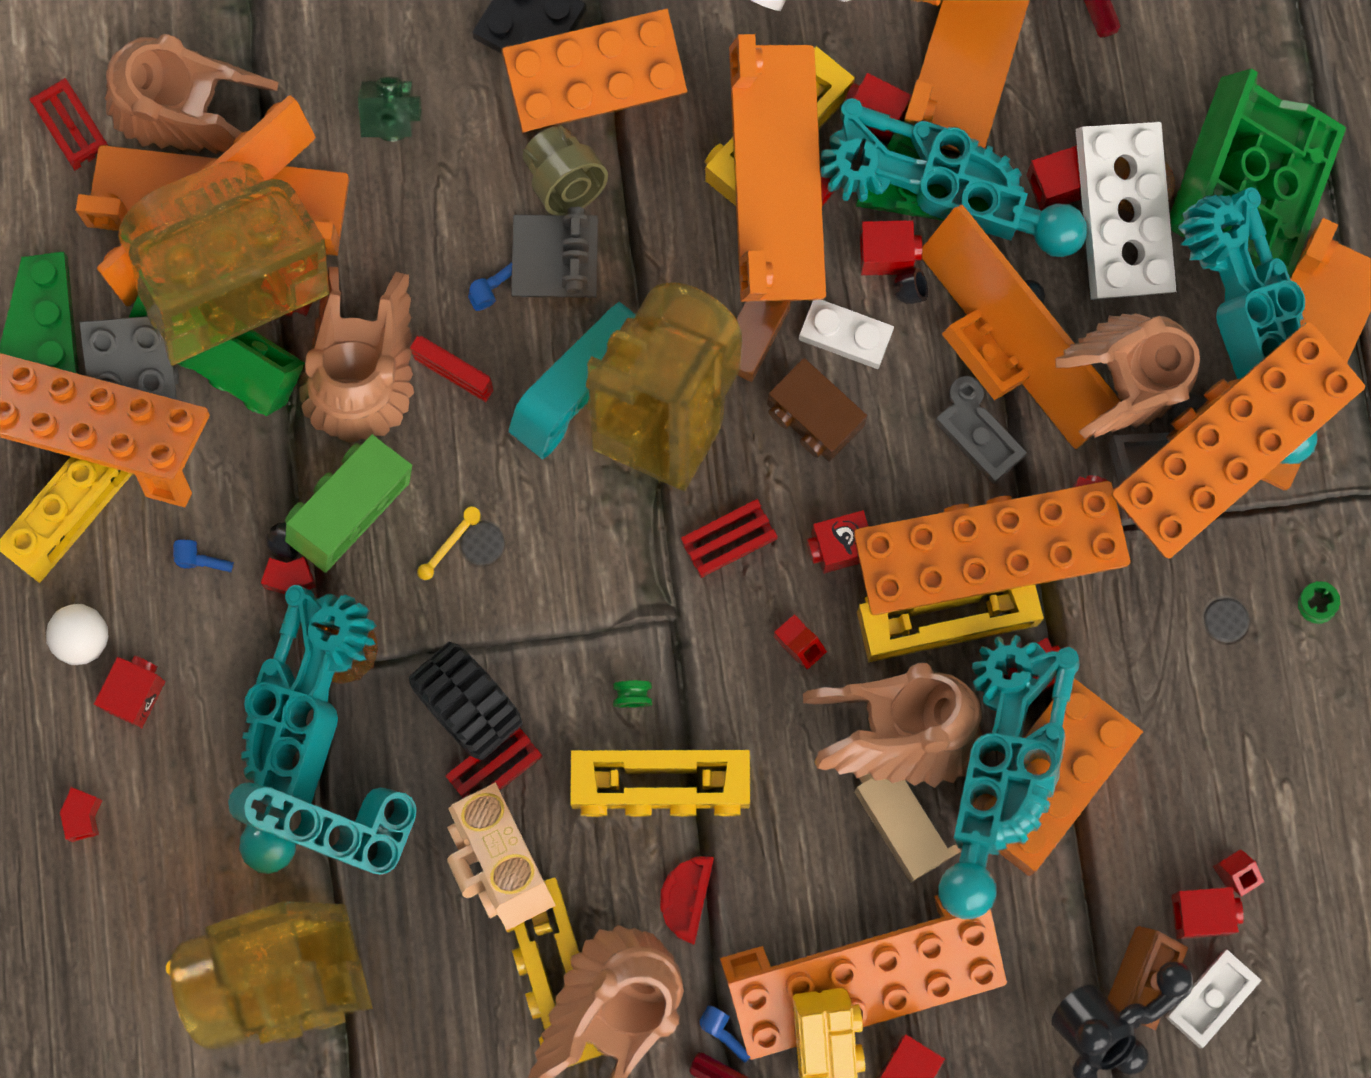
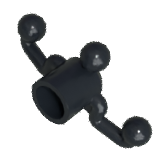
M1167 962L1161 966L1156 974V983L1162 993L1146 1006L1134 1003L1128 1005L1120 1012L1094 985L1079 987L1063 999L1052 1016V1026L1080 1055L1073 1066L1074 1077L1097 1078L1096 1072L1098 1070H1111L1115 1067L1122 1073L1130 1075L1138 1074L1144 1070L1148 1063V1051L1144 1044L1136 1039V1029L1141 1024L1146 1025L1155 1022L1189 996L1193 987V976L1189 968L1181 962Z

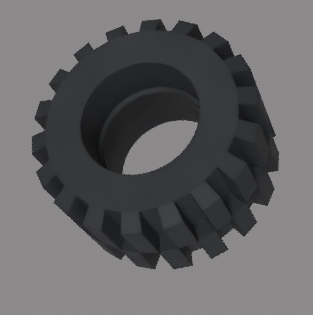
M447 642L408 677L410 686L418 698L450 735L474 758L483 761L523 725L519 711L507 695L477 661L455 643Z

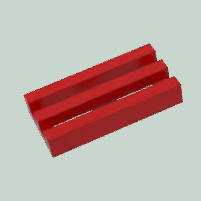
M66 78L29 99L74 171L82 167L80 163L88 160L90 162L95 159V154L98 153L100 146H108ZM65 92L95 139V142L87 144L57 97L59 93ZM48 100L51 101L81 150L76 153L72 152L42 103Z
M417 336L410 346L415 361L485 403L493 393L494 389L490 376L425 337Z
M756 499L681 537L680 541L701 579L777 540L778 536L775 530L772 529L767 515L761 509V504ZM754 514L756 519L697 549L694 548L693 544ZM761 527L764 534L705 564L702 563L700 558Z
M521 728L517 729L496 749L514 735L518 739L517 742L463 784L459 779L482 760L470 755L445 775L462 798L471 795L469 793L470 790L524 748L529 754L493 782L497 784L499 790H502L543 757Z

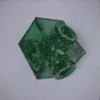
M392 76L382 77L377 81H362L358 95L361 138L380 137L384 141L392 142L402 140L405 137H412L414 122H421L422 118L421 97L413 96L412 81H402L400 78Z

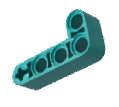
M621 302L616 303L525 392L514 410L509 433L540 459H545L563 439L570 420L642 349L654 328Z
M249 782L234 788L228 801L231 815L241 823L355 868L379 875L389 873L399 862L417 813L416 804L408 794L381 787L373 789L366 795L355 822L273 788ZM255 799L259 803L271 806L269 815L251 808L253 800ZM392 800L394 802V812L386 820L384 809L387 803ZM299 810L301 813V823L296 830L291 831L289 826L290 818L293 813ZM338 826L340 831L339 840L331 847L328 840L329 834L332 829ZM376 842L378 846L377 855L369 862L367 857L368 849L371 844Z

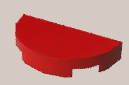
M696 856L680 863L667 875L661 889L660 910L666 926L679 939L695 945L714 857Z

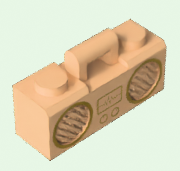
M496 783L461 799L448 808L455 823L447 828L459 851L451 854L447 862L465 898L478 894L488 916L492 918L498 915L506 930L556 906ZM479 861L483 872L474 876L469 865Z

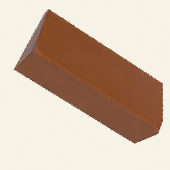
M791 301L745 302L714 364L753 382L790 311Z
M1137 926L1107 999L1120 1012L1128 1005L1134 1003L1146 1006L1162 993L1156 983V974L1160 967L1167 962L1183 963L1189 947L1157 930ZM1161 1018L1150 1024L1141 1025L1156 1031Z

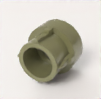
M562 125L540 132L522 150L523 161L533 174L532 189L545 209L552 215H567L568 208L586 207L599 196L607 183L608 171L593 149L588 145L580 144L576 137H573L571 132Z

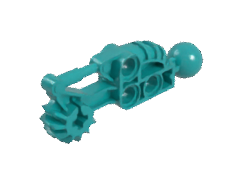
M853 98L847 99L842 104L840 118L843 122L842 130L830 136L829 141L832 149H824L822 151L821 160L826 164L821 167L820 175L824 178H832L827 187L830 192L836 191L840 187L844 189L842 194L844 201L850 199L852 192L857 193V197L861 202L866 201L868 190L874 194L881 195L892 184L917 194L918 206L929 215L945 220L955 207L963 205L985 233L1010 241L1016 230L1034 235L1039 248L1052 257L1069 256L1082 248L1087 238V224L1081 212L1070 204H1054L1042 211L1025 206L1028 193H1025L1024 188L1020 186L1019 178L1022 176V173L1018 168H1012L1009 164V157L1005 155L1001 158L992 151L994 147L987 145V148L979 146L978 140L970 138L960 128H946L927 121H921L912 125L890 118L888 114L863 107L860 101ZM866 126L910 137L921 160L889 151ZM865 141L860 160L862 162L859 171H854L850 169L854 159H857L861 142ZM945 145L954 146L959 150L961 156L956 159H948L943 156L940 148ZM932 184H940L945 187L948 196L941 199L935 198L930 195L927 187ZM980 197L988 203L989 209L983 212L976 211L970 207L968 199Z
M1252 187L1244 189L1232 195V197L1230 195H1209L1199 199L1198 203L1190 206L1183 212L1185 221L1178 227L1186 238L1181 245L1188 246L1191 250L1190 260H1199L1202 269L1210 268V270L1219 271L1225 288V302L1218 307L1216 319L1237 379L1245 376L1301 327L1300 321L1304 320L1302 312L1305 309V296L1301 287L1296 282L1290 280L1284 262L1278 258L1273 259L1265 237L1267 233L1257 208L1261 203V197L1259 192ZM1232 226L1231 230L1223 233L1222 229ZM1248 238L1253 240L1261 262L1256 270L1248 252ZM1317 431L1280 464H1299L1307 459L1315 451Z
M293 585L288 588L285 594L286 602L289 605L279 632L281 636L274 657L262 664L256 684L249 689L245 696L244 705L248 714L246 723L249 724L248 733L243 732L242 739L246 740V750L241 752V760L246 762L247 767L243 770L246 779L253 780L255 784L273 788L311 804L338 722L337 711L328 702V692L334 672H344L351 669L353 659L357 661L366 660L363 648L365 645H375L374 640L368 637V633L376 628L377 625L373 620L367 618L370 612L367 606L361 603L357 604L355 598L351 596L341 595L338 598L330 593L317 599L311 590L299 585ZM301 624L306 651L295 680L289 665L286 664V660L293 639L297 637ZM316 624H320L334 630H340L338 635L336 636V634L322 630L315 626ZM276 697V706L270 713V703ZM313 709V719L311 723L307 725V715L309 711ZM299 751V762L293 768V757ZM271 806L266 807L265 814L269 815ZM247 825L240 836L239 851L243 861L250 868L258 873L270 874L289 865L295 855L296 844Z
M997 636L994 639L996 650L993 651L988 647L982 646L979 651L984 661H977L972 665L973 673L978 675L973 681L975 690L985 691L983 695L984 705L997 711L992 733L980 736L974 742L971 749L954 833L957 847L961 848L959 863L951 866L944 872L938 885V897L942 906L955 917L975 919L984 915L993 906L997 896L996 882L993 875L986 869L988 855H998L999 850L1007 849L1006 844L1019 842L1023 845L1028 841L1027 835L1031 831H1038L1041 822L1039 819L1041 815L1049 811L1051 804L1047 799L1053 797L1056 784L1060 778V767L1066 741L1063 729L1066 705L1070 701L1074 675L1080 667L1079 655L1073 648L1065 647L1058 652L1051 651L1045 653L1036 642H1031L1022 648L1020 636H1013L1010 645L1004 646L1003 639ZM1010 668H1016L1018 673H1013L1010 680L1004 679L1003 675L1008 674ZM1056 676L1052 694L1054 701L1049 723L1026 738H1022L1028 706ZM991 751H999L1006 756L1004 761L996 767H988L982 763L983 757ZM1035 759H1044L1051 764L1050 768L1041 775H1034L1026 770L1028 764ZM983 794L993 795L997 798L996 804L987 811L975 809L973 803L978 796Z

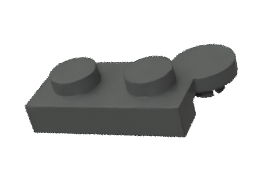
M960 377L954 381L950 388L949 397L953 405L936 418L935 423L994 485L1020 462L1027 452L985 408L979 406L984 396V389L981 383L974 377Z

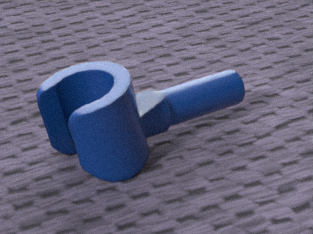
M512 262L493 277L491 276L487 280L481 278L472 282L468 298L475 311L484 310L496 302L492 289L498 287V285L512 276Z
M176 540L173 544L174 562L180 568L187 569L205 566L232 573L234 562L206 555H197L196 541Z
M707 1006L700 1018L701 1028L718 1038L722 1043L724 1042L745 1063L751 1056L747 1055L745 1047L731 1033L724 1030L730 1016L713 1006Z

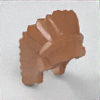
M163 34L158 39L140 37L125 44L120 50L115 52L110 60L106 72V114L112 117L114 129L123 132L128 139L136 138L143 147L155 143L161 149L173 146L182 151L191 149L198 153L203 148H206L216 155L219 151L225 153L233 145L235 139L243 133L226 122L219 114L207 113V108L215 94L218 80H226L269 91H277L279 82L232 66V64L202 56L196 51L185 48L181 40L171 35Z
M328 267L327 285L322 289L319 317L315 319V337L312 338L311 350L306 355L305 372L302 373L299 380L301 385L299 388L300 402L302 403L301 407L304 416L311 420V424L316 430L325 431L331 437H338L349 443L359 441L360 439L367 440L371 434L374 436H385L389 432V428L400 426L403 414L409 411V398L414 394V389L409 383L413 373L409 366L411 358L409 345L412 335L408 324L412 317L409 314L411 297L407 293L409 285L408 274L395 272L385 294L380 298L377 320L367 321L362 318L340 317L341 292L339 290L338 267Z
M1137 313L1132 315L1121 314V316L1109 315L1107 323H1098L1097 331L1086 333V337L1078 338L1079 343L1071 344L1070 348L1063 350L1064 356L1056 358V368H1069L1100 362L1107 364L1108 370L1113 377L1114 388L1118 392V398L1122 400L1079 431L1084 439L1092 434L1096 438L1109 431L1113 433L1130 425L1134 428L1143 423L1149 426L1156 418H1161L1174 404L1190 399L1189 393L1195 385L1200 363L1199 349L1193 338L1181 325L1168 317L1159 315L1150 318Z
M917 663L911 666L906 674L879 681L849 684L843 688L823 687L803 693V703L813 705L867 703L870 731L857 730L851 736L819 751L814 761L818 769L829 770L835 768L839 775L853 772L856 778L870 774L875 781L887 779L891 783L906 780L914 786L925 781L934 788L942 780L954 783L957 777L966 776L971 749L974 742L982 736L980 725L982 711L976 694L955 676L934 673L932 667L927 663Z
M618 925L612 931L599 929L593 939L585 940L582 952L571 956L572 970L563 975L564 988L556 996V1006L548 1014L551 1025L541 1033L544 1041L535 1052L538 1062L531 1068L528 1078H554L569 1065L580 1060L586 1042L593 1044L598 1052L616 1060L609 1078H627L660 1037L671 1035L678 1026L679 1015L676 1009L681 1002L684 989L680 969L673 955L653 933L641 932L636 928L627 929Z

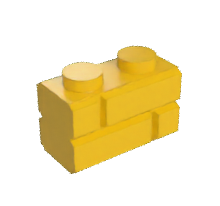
M844 988L822 990L821 993L813 991L795 994L793 996L799 1078H858L857 1072H865L862 1044L855 1045L854 1032H862L863 1030L859 1004H851L848 992Z

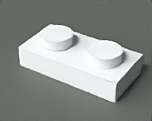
M813 300L800 332L799 340L879 369L894 326L824 300Z
M1227 949L1223 950L1195 982L1189 996L1176 1005L1165 1018L1197 1047L1203 1048L1261 982V979Z

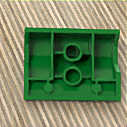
M1251 68L1220 78L1170 212L1171 231L1185 238V235L1178 229L1185 221L1183 212L1190 206L1198 203L1199 199L1209 195H1230L1232 197V195L1249 187L1255 188L1261 197V203L1257 208L1267 233L1265 237L1273 259L1278 258L1284 262L1291 278L1347 127L1310 104L1281 100L1257 85L1258 72ZM1232 226L1222 229L1223 233L1231 230ZM1248 238V252L1253 266L1257 268L1261 262L1253 240Z

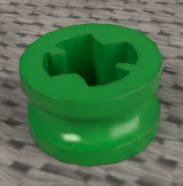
M1316 581L1309 584L1298 599L1300 614L1313 624L1328 622L1340 607V595L1337 589L1324 581ZM1314 592L1322 593L1321 599L1325 596L1329 599L1330 603L1324 608L1323 613L1316 612L1317 606L1312 609L1308 604L1314 597Z
M630 680L613 683V690L618 693V697L613 700V706L617 708L652 706V698H649L647 695L648 691L652 689V682Z

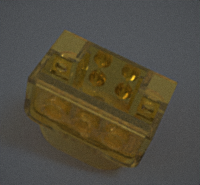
M228 161L218 163L154 190L130 208L119 227V241L131 262L138 296L146 308L147 316L152 326L159 330L164 339L167 358L171 366L329 295L325 239L300 198L287 182L278 179L265 181L260 171L246 162Z
M666 282L658 284L650 290L634 318H627L621 329L611 334L607 342V352L602 360L591 356L587 363L588 378L586 388L589 389L590 397L587 410L591 413L594 451L677 489L686 491L720 430L724 418L725 396L741 369L742 331L737 319L728 308L708 293L687 284Z
M289 901L277 903L205 927L204 935L179 943L171 957L170 981L178 1014L190 1037L205 1049L232 1048L259 1040L260 1045L275 1041L276 1043H281L303 1036L302 1028L304 1032L317 1028L319 1030L331 1028L346 1023L344 1017L346 1014L373 1009L345 904Z

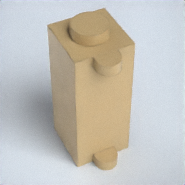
M870 774L859 777L862 784L856 788L854 793L910 883L961 852L957 844L950 848L946 847L905 780L891 783L887 779L875 781Z

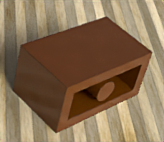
M803 358L768 394L767 405L770 407L768 411L770 416L785 429L791 426L802 437L800 439L802 446L816 458L822 455L830 462L865 427L868 415L806 358Z

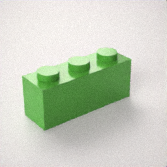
M373 434L362 445L355 443L342 459L343 465L334 474L331 472L326 473L316 484L313 491L315 494L305 504L303 502L297 503L285 519V542L325 573L410 483L412 464Z

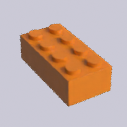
M668 8L505 47L501 51L522 134L681 96L688 92Z
M1075 678L1063 721L1066 741L1060 767V778L1056 784L1053 797L1047 799L1051 804L1049 811L1041 815L1039 819L1041 822L1038 831H1031L1027 835L1028 841L1023 845L1019 842L1006 844L1007 849L999 850V854L1027 876L1034 874L1143 733L1139 727ZM1053 699L1023 738L1049 723ZM1035 759L1028 764L1026 770L1031 774L1041 775L1050 768L1051 764L1044 759ZM990 794L980 795L975 799L973 807L980 811H987L996 804L997 798Z

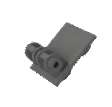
M581 207L568 208V214L562 216L513 215L511 296L597 298L598 215H585V209Z
M167 315L79 322L86 376L177 400L175 384H179V373L177 367H173Z

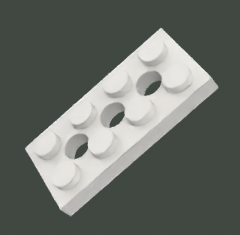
M1161 122L1086 126L1075 129L1083 217L1087 224L1086 251L1091 300L1176 292ZM1117 157L1125 158L1130 165V175L1126 180L1119 178L1114 171V162ZM1122 199L1128 200L1134 207V217L1130 222L1123 221L1118 214V205ZM1126 242H1131L1138 250V259L1134 265L1126 263L1122 257V247Z

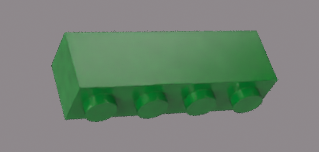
M166 274L142 284L129 318L167 315L172 357L178 365L193 369L207 378L209 383L216 389L229 392L243 401L249 410L263 414L266 417L287 404L305 362Z

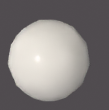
M72 604L56 611L50 619L46 630V643L51 652L58 660L70 665L87 664L99 658L107 645L109 637L108 626L97 610L84 604Z

